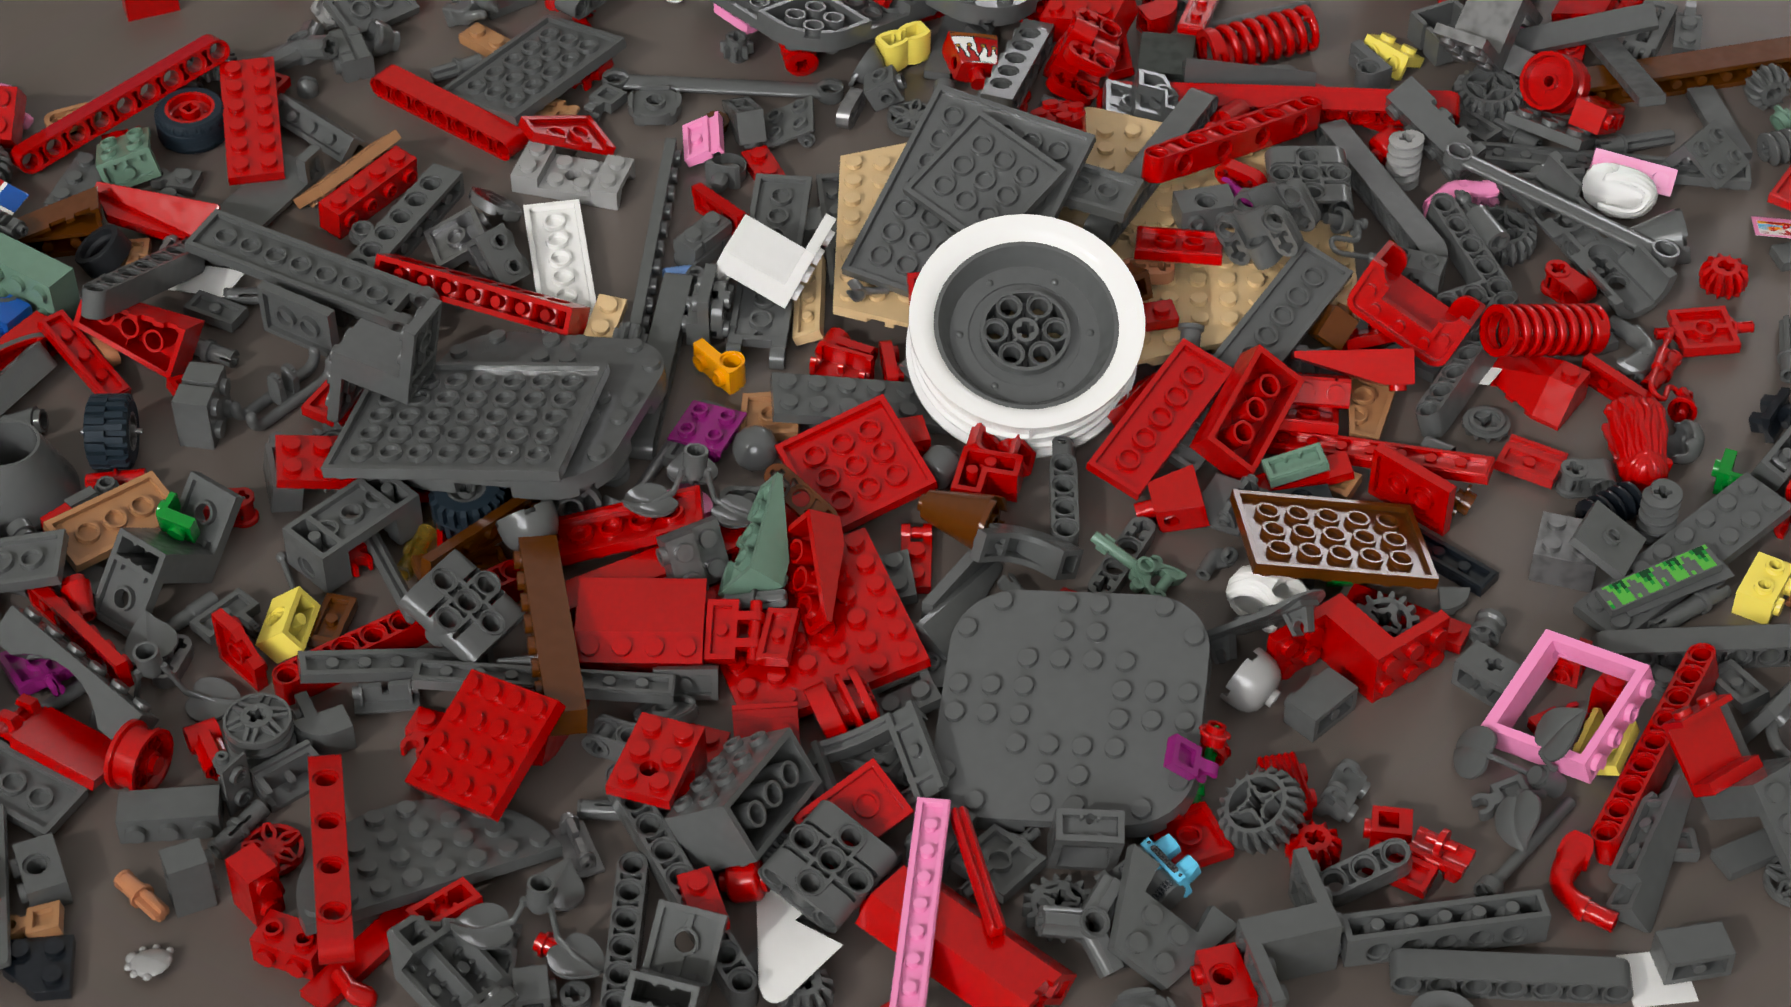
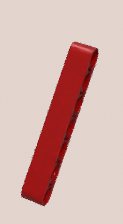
M389 65L370 80L371 88L378 97L501 160L508 161L524 149L528 143V138L520 127L397 65Z

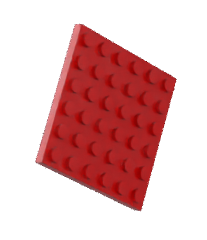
M865 527L844 535V549L832 622L814 636H810L800 620L789 667L746 663L747 652L738 651L737 664H718L736 705L797 701L799 718L813 713L803 690L823 681L832 693L837 690L834 680L835 674H840L845 686L851 683L846 671L851 666H854L856 671L867 681L871 690L931 667L930 658ZM787 581L783 588L787 591L789 598L786 608H796L798 601L794 594L789 593L786 587L789 583ZM720 584L709 588L710 590H707V601L708 599H724L718 596ZM740 624L739 638H748L749 625Z

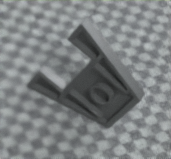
M1132 844L1127 846L1108 950L1159 990H1164L1186 973L1190 966L1194 965L1195 950L1216 946L1237 927V923L1214 905H1211L1204 911L1195 930L1145 892L1160 863L1137 845Z

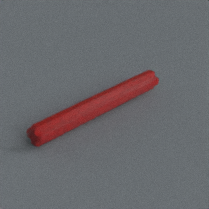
M964 806L960 808L954 807L950 811V821L986 932L992 938L995 936L1001 937L1005 934L1006 923L969 811Z

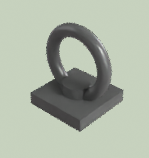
M1791 680L1770 698V701L1764 704L1740 731L1745 743L1748 744L1765 728L1768 743L1778 758L1791 757V751L1785 746L1779 734V729L1791 718Z

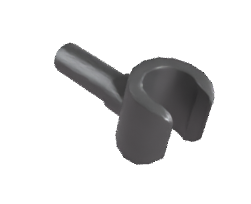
M851 279L847 283L852 290H847L846 293L854 302L862 301L866 295L889 294V290L883 287H864L858 279Z

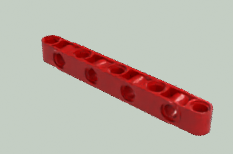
M1300 96L1147 147L1144 150L1141 178L1149 183H1163L1218 165L1226 158L1236 159L1315 131L1319 128L1323 101L1316 96Z
M342 755L308 756L319 965L355 962Z

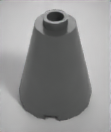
M1680 208L1672 209L1629 228L1653 240L1666 239L1672 241L1680 249L1676 265L1691 263L1690 245L1687 246L1688 232L1684 215Z

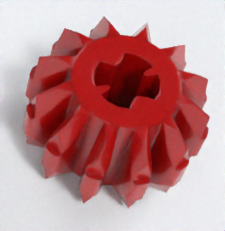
M1718 253L1716 257L1708 256L1699 270L1700 288L1706 290V295H1716L1717 299L1724 297L1729 300L1731 296L1739 297L1748 285V266L1742 264L1741 258L1733 259L1731 254L1723 256Z
M1311 819L1308 825L1304 823L1298 824L1299 834L1292 833L1289 836L1290 844L1285 843L1284 853L1285 857L1289 858L1290 867L1293 850L1307 847L1312 860L1316 859L1318 861L1321 872L1340 862V853H1342L1343 847L1342 839L1338 838L1337 829H1328L1326 821L1318 825Z

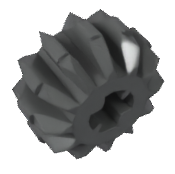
M1770 63L1768 66L1761 64L1759 70H1752V76L1745 78L1746 85L1743 87L1747 100L1751 105L1763 111L1768 107L1774 109L1778 102L1783 103L1782 99L1790 95L1791 80L1788 73L1773 63Z
M817 969L786 1000L779 1002L778 1005H781V1007H832L834 1003L833 993H835L833 979L829 978L827 969Z

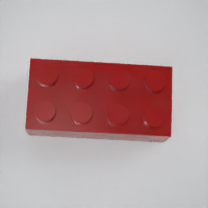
M1260 344L1241 353L1189 447L1228 477L1239 480L1243 476L1254 474L1305 379Z

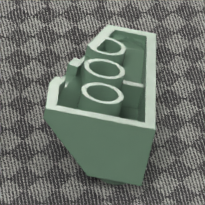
M779 472L775 473L759 488L747 520L751 523L747 526L743 535L739 536L735 545L740 548L735 562L729 561L724 570L718 596L724 598L725 594L749 593L752 589H757L758 591L783 589L788 581L786 573L789 565L785 498L783 475Z

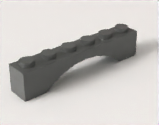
M11 605L0 621V646L13 656L27 660H54L70 670L89 695L96 716L97 728L111 740L120 727L131 719L142 720L149 729L154 728L159 718L150 712L152 706L137 696L134 698L128 693L130 688L125 683L107 676L108 669L95 660H88L85 657L87 652L73 642L68 643L63 639L65 633L52 624H45L42 621L44 616L39 611L30 606L23 609Z

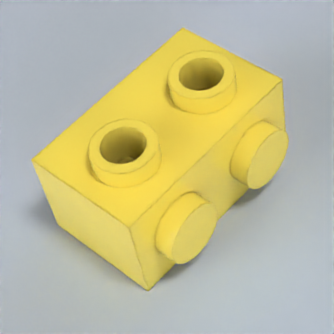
M1758 552L1737 589L1731 613L1760 624H1769L1773 615L1779 617L1786 600L1783 598L1784 595L1788 597L1791 595V563Z

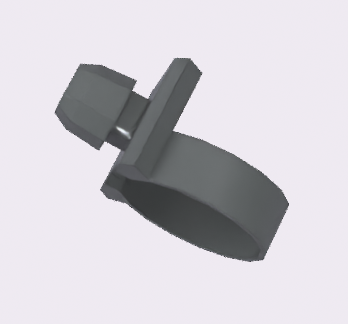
M717 154L711 160L705 161L706 184L710 185L711 189L715 192L721 193L726 190L727 186H729V189H740V183L747 177V162L738 154ZM724 163H733L732 165H720Z

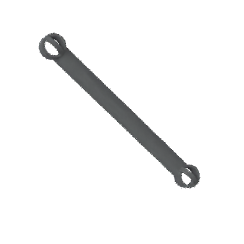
M611 68L602 74V84L607 83L623 91L640 90L639 86L647 83H665L670 85V90L674 92L677 89L679 92L795 98H805L813 95L814 98L826 105L838 104L844 98L843 82L837 78H825L818 83L636 75L628 74L626 70L621 68ZM620 80L621 82L612 83L610 81ZM826 90H835L836 92H831V93H829V92H824V91H826Z
M1452 142L1446 146L1442 161L1448 168L1455 171H1471L1633 249H1636V245L1641 243L1664 268L1675 266L1680 249L1672 241L1666 239L1653 240L1473 155V150L1466 144Z

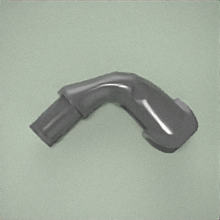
M1614 314L1609 319L1610 331L1625 340L1628 346L1636 350L1628 357L1623 356L1617 359L1616 365L1619 367L1617 371L1641 385L1640 382L1652 370L1651 365L1658 349L1657 345L1641 325L1631 324L1617 314Z

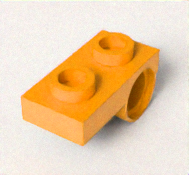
M703 338L693 343L694 356L692 360L694 366L698 371L705 373L717 387H721L729 395H732L746 384L745 357L742 353L726 351L721 354Z

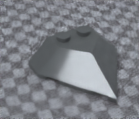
M411 915L391 927L387 932L395 979L420 1007H468L476 1000L482 1003L485 1001L484 998L498 985H501L502 988L508 985L512 987V968H515L518 953L516 948L517 940L521 935L523 924L510 926L514 935L513 940L506 946L495 950H481L465 944L452 932L450 922L456 918L443 917L441 921L425 920L424 916Z

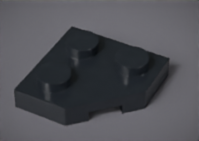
M74 934L11 940V965L1 969L3 977L11 983L16 982L35 1001L72 999L76 949Z

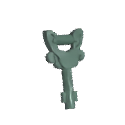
M1096 531L1090 540L1096 545V550L1103 555L1108 553L1130 569L1128 578L1131 582L1129 586L1133 592L1166 597V592L1170 586L1180 585L1187 576L1186 573L1178 568L1162 564L1163 560L1158 555H1152L1151 557L1142 556L1137 560L1116 545V540L1107 533L1103 535ZM1160 576L1161 579L1153 586L1150 583L1151 578Z

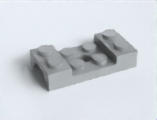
M529 140L510 174L512 192L561 201L579 199L580 204L618 211L622 188L626 180H634L635 161L632 158L609 154L604 162L556 154V146L531 142Z

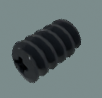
M1621 481L1616 485L1608 487L1606 490H1602L1597 494L1589 496L1587 499L1579 501L1575 507V517L1583 519L1591 505L1598 500L1626 522V520L1634 519L1638 515L1642 493L1631 482Z

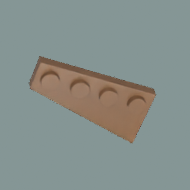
M1349 376L1352 379L1348 409V436L1380 441L1397 391H1389V386H1379Z

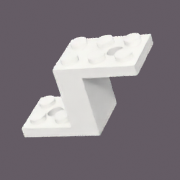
M826 213L805 249L745 214L716 263L718 280L729 281L731 277L785 309L790 299L796 301L805 287L800 282L807 283L815 268L811 266V263L817 266L825 250L820 248L821 245L827 248L836 233L831 230L836 218Z

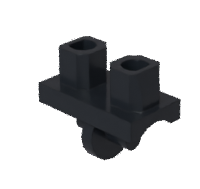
M1781 387L1777 395L1764 394L1760 401L1761 412H1752L1749 417L1751 432L1764 433L1766 443H1775L1783 429H1788L1791 425L1790 388Z

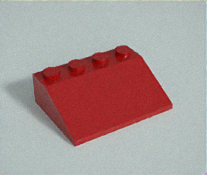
M579 577L574 636L580 669L653 673V668H657V666L705 665L703 652L707 610V579Z

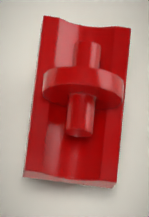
M1420 826L1415 837L1408 844L1411 855L1438 866L1439 870L1442 871L1443 879L1457 883L1473 861L1476 850L1450 839L1452 831L1447 828H1443L1440 834Z

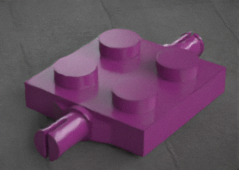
M7 651L0 653V666L20 696L23 693L27 695L34 694L48 687L51 693L58 697V691L61 695L65 692V686L60 681L68 680L74 676L70 670L54 660H27L13 656Z

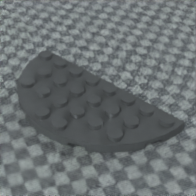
M439 798L414 801L404 800L398 804L370 810L364 815L346 823L353 922L421 901L461 877H464L472 885L563 856L562 845L542 825L506 808L498 822ZM313 852L301 870L296 889L297 913L306 937L317 933Z

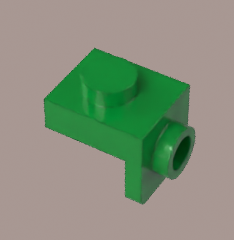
M1726 448L1722 460L1716 458L1711 476L1716 477L1712 494L1717 495L1743 475L1733 472L1738 451Z
M170 491L167 498L162 499L156 509V517L160 529L167 532L170 537L177 541L187 540L195 544L200 535L197 521L195 518L179 512L181 504L178 495Z

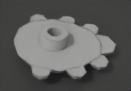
M154 944L151 949L141 946L138 952H131L126 955L125 962L127 964L124 965V971L132 970L130 972L131 978L140 976L143 977L144 981H148L153 976L161 974L169 968L173 961L172 953L175 950L173 947H167L165 950L159 944Z

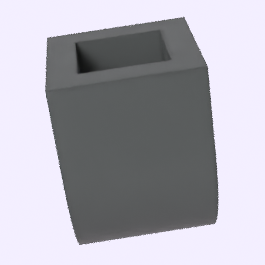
M307 691L294 695L296 708L292 710L297 743L308 739L319 755L341 754L357 748L354 726L343 704L317 713Z

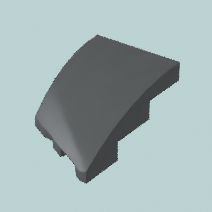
M1141 68L1138 69L1132 85L1106 79L1103 85L1104 110L1163 122L1179 103L1178 93L1170 86V82L1164 74Z

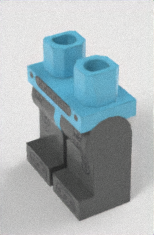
M1168 833L1155 843L1147 837L1140 843L1141 846L1139 848L1160 863L1145 892L1168 910H1171L1183 897L1186 898L1193 892L1190 883L1201 874V869L1190 855L1185 856L1176 865L1171 861L1181 852V848ZM1125 860L1109 872L1105 869L1094 877L1095 881L1097 882L1102 874L1116 877L1121 881Z

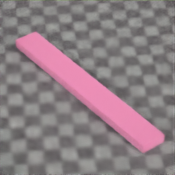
M917 797L889 1007H926L951 810L950 799Z

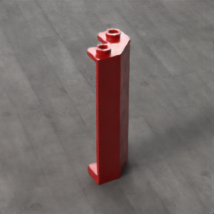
M903 865L863 901L859 909L860 915L855 922L857 926L894 952H897L907 865ZM942 882L930 977L972 1007H1045V1005H1061L1077 974L1007 926L1003 936L990 937L986 932L979 907Z

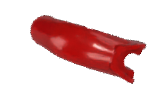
M1573 830L1564 836L1557 848L1556 857L1552 863L1549 876L1551 891L1555 898L1577 921L1591 923L1612 933L1620 913L1593 902L1592 897L1584 895L1573 885L1581 871L1586 872L1588 870L1594 850L1592 837L1578 830Z

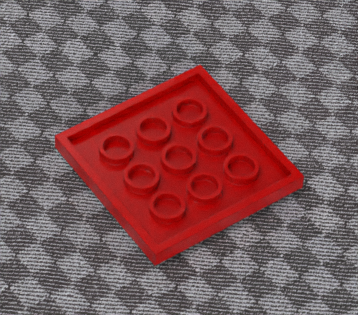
M884 394L774 445L782 463L837 511V515L841 519L843 534L920 497L923 493L926 494L930 489L935 490L938 488L936 479ZM804 492V494L810 500V496L806 492Z
M471 669L404 782L414 789L498 822L566 706L554 698Z

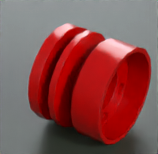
M854 666L846 669L851 683L846 686L839 673L834 675L837 690L832 693L823 681L803 690L826 739L846 733L854 725L858 728L864 725L863 721L868 718L870 721H873L880 717V708L867 681L856 671Z

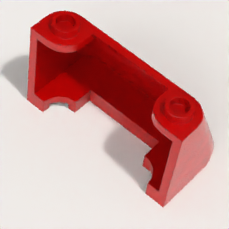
M1389 239L1370 262L1349 293L1347 305L1355 315L1403 348H1414V355L1426 364L1433 367L1442 366L1452 356L1486 308V305L1470 295L1459 296L1450 307L1442 303L1402 275L1408 263V256L1400 246Z

